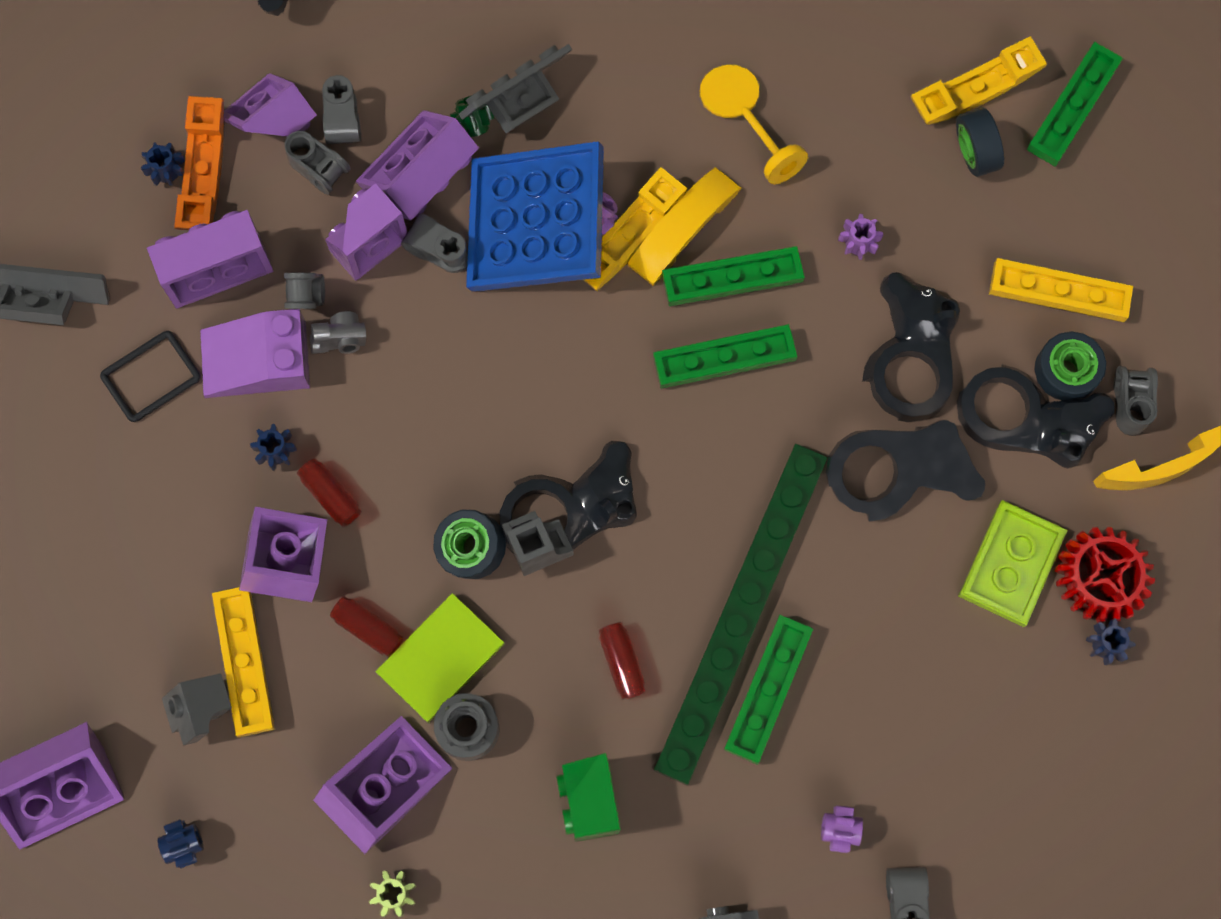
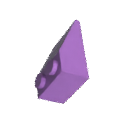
M300 309L262 312L200 330L203 393L205 398L310 388L306 322Z
M400 716L322 786L313 801L366 854L452 770V767Z

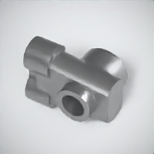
M344 311L336 313L330 318L331 324H328V322L311 324L310 344L312 354L325 353L335 349H339L341 353L350 354L358 351L360 346H365V324L359 323L358 315L355 312Z

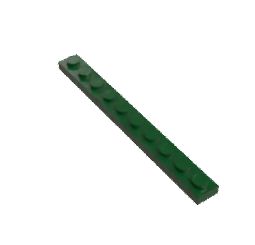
M798 444L794 445L655 766V772L688 786L828 457Z

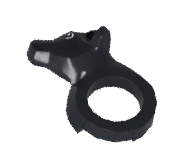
M893 272L882 280L880 292L888 302L896 334L895 337L880 346L869 357L864 367L862 381L870 382L875 400L885 412L898 418V421L908 423L923 421L940 412L953 389L950 335L958 322L960 308L957 301L945 298L934 288L915 284L902 273ZM906 356L919 358L926 362L936 377L937 385L933 397L917 404L901 402L895 398L886 387L884 378L885 370L889 363L897 358Z
M1003 364L1001 367L988 368L975 375L967 386L959 392L957 399L958 419L966 434L974 441L996 450L1040 454L1067 469L1079 464L1086 449L1095 439L1103 424L1113 416L1115 410L1114 401L1105 393L1100 392L1084 399L1047 402L1040 389L1028 375L1017 368ZM1000 382L1010 385L1017 390L1025 402L1026 414L1023 423L1012 430L1003 431L990 428L983 423L975 411L974 404L976 392L980 387L989 383Z
M939 420L928 426H917L915 431L862 430L852 432L837 442L828 456L826 467L828 484L836 498L851 510L866 513L869 522L882 520L897 513L910 500L917 488L921 486L955 493L962 500L969 501L981 497L986 485L985 480L972 464L969 454L959 437L955 423L947 420ZM870 445L881 447L887 451L893 461L894 474L892 482L886 491L877 497L868 499L854 497L847 491L843 483L842 471L845 461L851 453L861 447Z
M621 441L608 442L603 447L600 458L574 483L542 474L526 476L515 481L516 487L506 495L499 512L500 526L502 527L503 524L512 521V515L516 506L524 498L533 494L549 495L556 498L564 506L567 513V525L564 532L573 550L600 531L631 525L637 517L630 473L631 449ZM505 535L506 547L513 553L512 548Z

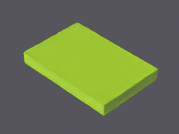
M1001 500L958 597L1022 627L1027 626L1068 530Z
M452 593L375 672L429 723L435 717L440 706L447 699L455 696L505 643Z

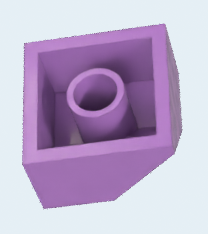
M375 183L369 189H361L353 196L351 203L348 204L346 223L336 225L325 240L331 254L352 278L357 281L401 246L407 230L402 212Z
M255 507L249 526L239 590L312 602L319 584L327 519Z

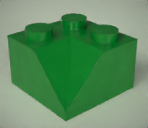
M607 753L562 765L563 774L556 775L560 798L567 796L569 809L562 810L566 835L574 834L575 842L619 834L620 824Z

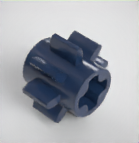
M170 142L166 147L153 143V147L148 152H142L141 154L148 163L141 166V170L145 176L151 175V180L155 186L160 182L168 183L172 186L173 181L178 176H183L184 174L179 165L184 163L185 159L181 152L175 153V149Z
M275 424L271 425L270 430L264 432L260 429L256 430L259 435L257 442L250 443L253 451L260 452L255 457L256 462L261 465L267 461L272 471H275L277 464L284 462L286 465H290L289 454L290 452L297 451L295 444L286 443L292 437L290 431L287 429L280 433ZM278 442L280 446H276L274 452L270 453L267 448H272L273 443Z
M1115 618L1109 621L1107 628L1102 622L1095 624L1093 627L1098 634L1090 635L1086 638L1087 642L1092 643L1094 650L1090 656L1098 655L1104 658L1103 662L1106 666L1113 662L1114 656L1120 662L1127 660L1128 656L1124 650L1131 649L1136 645V643L1129 641L1128 633L1131 631V628L1123 629L1117 626L1118 621ZM1109 635H1110V641L1113 642V643H1116V647H1114V648H1112V649H1111V643L1108 642V641H1105V637H1107V636H1109Z
M181 819L164 825L166 834L157 838L158 847L164 862L169 864L175 861L177 868H183L198 862L195 853L203 851L204 845L195 824L186 826L185 821Z

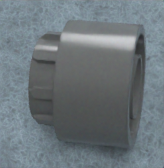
M463 693L452 696L440 706L434 719V733L438 743L448 755L461 761H473L484 757L494 748L499 737V721L493 707L484 698L475 694ZM465 718H471L477 722L475 733L469 737H463L457 733L458 723Z

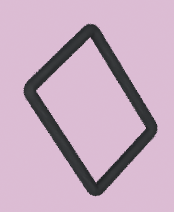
M163 331L104 369L100 374V378L127 419L131 422H137L196 384L200 380L201 375L173 333ZM165 338H168L193 377L133 415L108 378V375Z

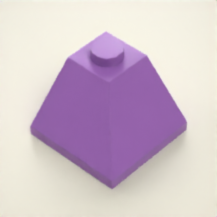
M271 73L266 75L224 110V121L245 132L288 136L296 131H305L310 126L309 121L317 116L294 83Z

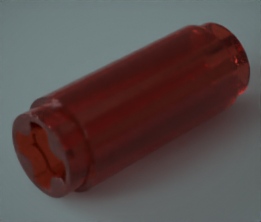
M317 458L309 460L298 470L297 475L300 477V481L336 523H339L344 528L360 516L362 511L359 509L357 502Z
M343 596L330 613V617L335 620L336 624L379 654L385 655L388 658L398 649L404 639L398 630L352 598L349 599Z
M614 623L598 630L600 634L599 640L617 693L620 694L621 699L625 700L645 693V682L627 629L624 628L623 623Z

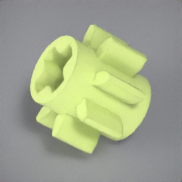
M383 871L384 881L381 884H370L373 889L377 890V897L372 898L369 902L370 904L380 903L383 906L381 916L385 917L389 913L390 908L395 909L399 917H402V906L405 903L415 905L416 902L408 897L409 891L413 890L416 884L409 883L405 885L402 882L405 872L400 871L396 879H391L390 874L387 871ZM389 884L402 889V893L397 896L398 903L396 904L392 900L384 899V894L389 892Z

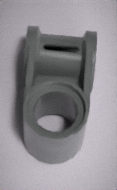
M331 76L324 82L322 88L324 107L323 130L326 144L361 142L357 99L352 84L344 76Z
M305 131L292 132L285 140L284 148L290 166L324 194L329 195L332 192L331 186L343 173H348L351 170L350 165L343 157L335 151L328 149ZM299 148L309 149V152L303 156L294 154Z
M419 214L401 242L403 248L412 255L427 260L447 272L459 273L467 267L468 250L464 238L459 233L442 226L434 219Z
M304 272L284 273L287 300L284 303V308L314 309L316 306L324 305L325 279L323 274Z
M1118 366L1114 377L1116 424L1120 431L1126 435L1136 436L1141 434L1157 417L1158 374L1155 368L1139 371L1127 370L1125 366ZM1130 410L1137 411L1142 416L1143 421L1133 418Z
M926 867L887 868L886 888L890 903L891 919H906L909 913L912 919H930L928 904L929 882Z

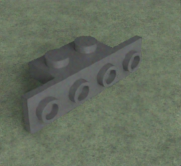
M569 44L559 50L556 45L550 47L539 55L541 61L534 64L531 59L515 70L517 76L510 79L508 74L490 85L493 90L486 94L481 89L466 100L469 106L459 113V116L463 120L487 105L507 134L559 100V97L542 71L558 62L573 49Z
M0 264V319L64 325L74 301L109 304L110 298L106 279L102 274Z

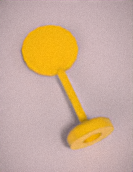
M722 65L712 69L705 75L700 84V98L704 107L712 114L722 118H736L743 115L773 154L764 167V175L768 182L773 185L780 184L795 176L806 164L808 154L802 146L797 144L779 149L750 111L755 107L759 99V84L756 77L748 69L738 65Z

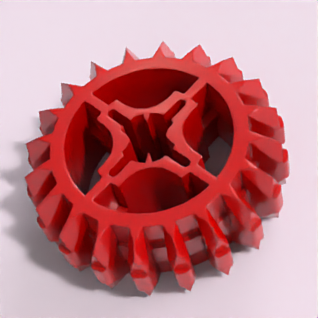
M1093 527L1089 531V535L1084 531L1076 535L1077 541L1071 539L1065 544L1068 551L1059 553L1058 558L1064 564L1056 566L1055 572L1064 575V577L1056 581V586L1066 587L1068 590L1061 595V599L1068 600L1072 598L1075 601L1070 607L1071 611L1075 612L1081 607L1084 608L1083 619L1088 620L1094 613L1097 623H1104L1107 617L1110 621L1115 618L1118 622L1121 620V616L1129 619L1134 616V610L1140 611L1145 607L1142 599L1151 597L1152 592L1146 586L1154 584L1155 578L1146 575V573L1154 569V564L1144 563L1143 558L1148 555L1149 551L1142 550L1138 552L1135 549L1139 544V539H1134L1129 543L1126 542L1127 531H1121L1115 537L1113 527H1107L1103 533H1101L1098 527ZM1099 549L1108 550L1121 559L1112 560L1108 558L1104 551L1100 552ZM1084 555L1087 560L1085 565L1088 569V576L1085 580L1081 581L1079 565ZM1128 569L1130 586L1126 595L1123 591L1126 587L1122 581V574ZM1117 570L1110 575V578H1101L1095 582L1093 581V579L1100 575V572ZM1098 590L1106 599L1110 598L1112 602L1097 599L1088 591Z

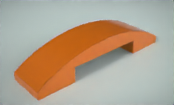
M188 96L185 130L188 136L181 195L178 194L174 225L176 230H189L198 224L213 223L219 193L223 156L224 100L222 98Z

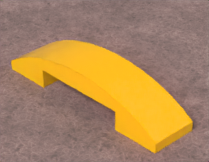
M1030 36L1001 50L999 57L944 84L940 80L912 94L911 99L926 125L938 123L963 114L1006 93L1045 68L1047 62Z
M660 167L638 192L639 197L602 237L601 278L584 279V281L598 291L628 263L654 227L685 194L687 188Z
M716 167L695 183L666 213L642 242L627 265L654 286L662 277V270L671 268L676 262V257L716 213H721L741 191V187Z
M1221 426L1198 434L1187 443L1191 450L1189 454L1144 472L1140 471L1136 461L1133 460L1103 472L1093 482L1097 488L1108 490H1135L1168 482L1191 470L1221 446Z

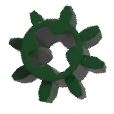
M467 96L455 103L457 107L455 108L456 112L451 113L450 117L456 118L470 137L480 136L489 131V120L495 119V116L486 105L462 120L459 113L469 106L466 100L470 96Z

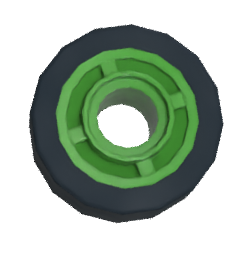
M981 107L958 115L956 118L957 137L970 172L974 176L979 177L1002 169L1004 166V150L1001 136L988 109Z
M1070 331L1059 333L1048 340L1036 357L1034 371L1037 382L1045 393L1057 400L1083 399L1098 387L1105 376L1107 363L1104 351L1094 339L1086 334ZM1063 361L1073 363L1076 366L1077 372L1067 370Z
M462 509L449 514L439 524L434 535L433 550L437 562L446 572L464 579H480L490 575L500 566L505 555L506 539L502 527L494 518L476 510ZM470 536H473L475 538V547L470 553H466L464 549L465 541Z

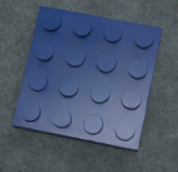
M599 141L472 159L466 287L470 291L601 278L604 146Z

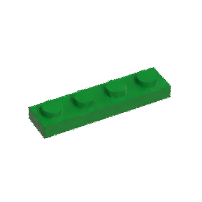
M1094 41L1026 150L1056 167L1123 60V57Z
M797 246L662 270L669 307L803 283L805 279Z
M789 324L653 352L660 389L796 361L798 357Z
M779 615L726 742L724 751L756 765L759 764L813 628Z

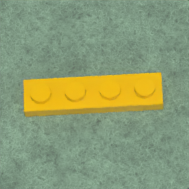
M997 258L993 266L989 295L1125 322L1129 318L1133 286Z
M240 587L214 592L212 593L235 733L237 737H244L275 730L252 595L251 592L240 591Z

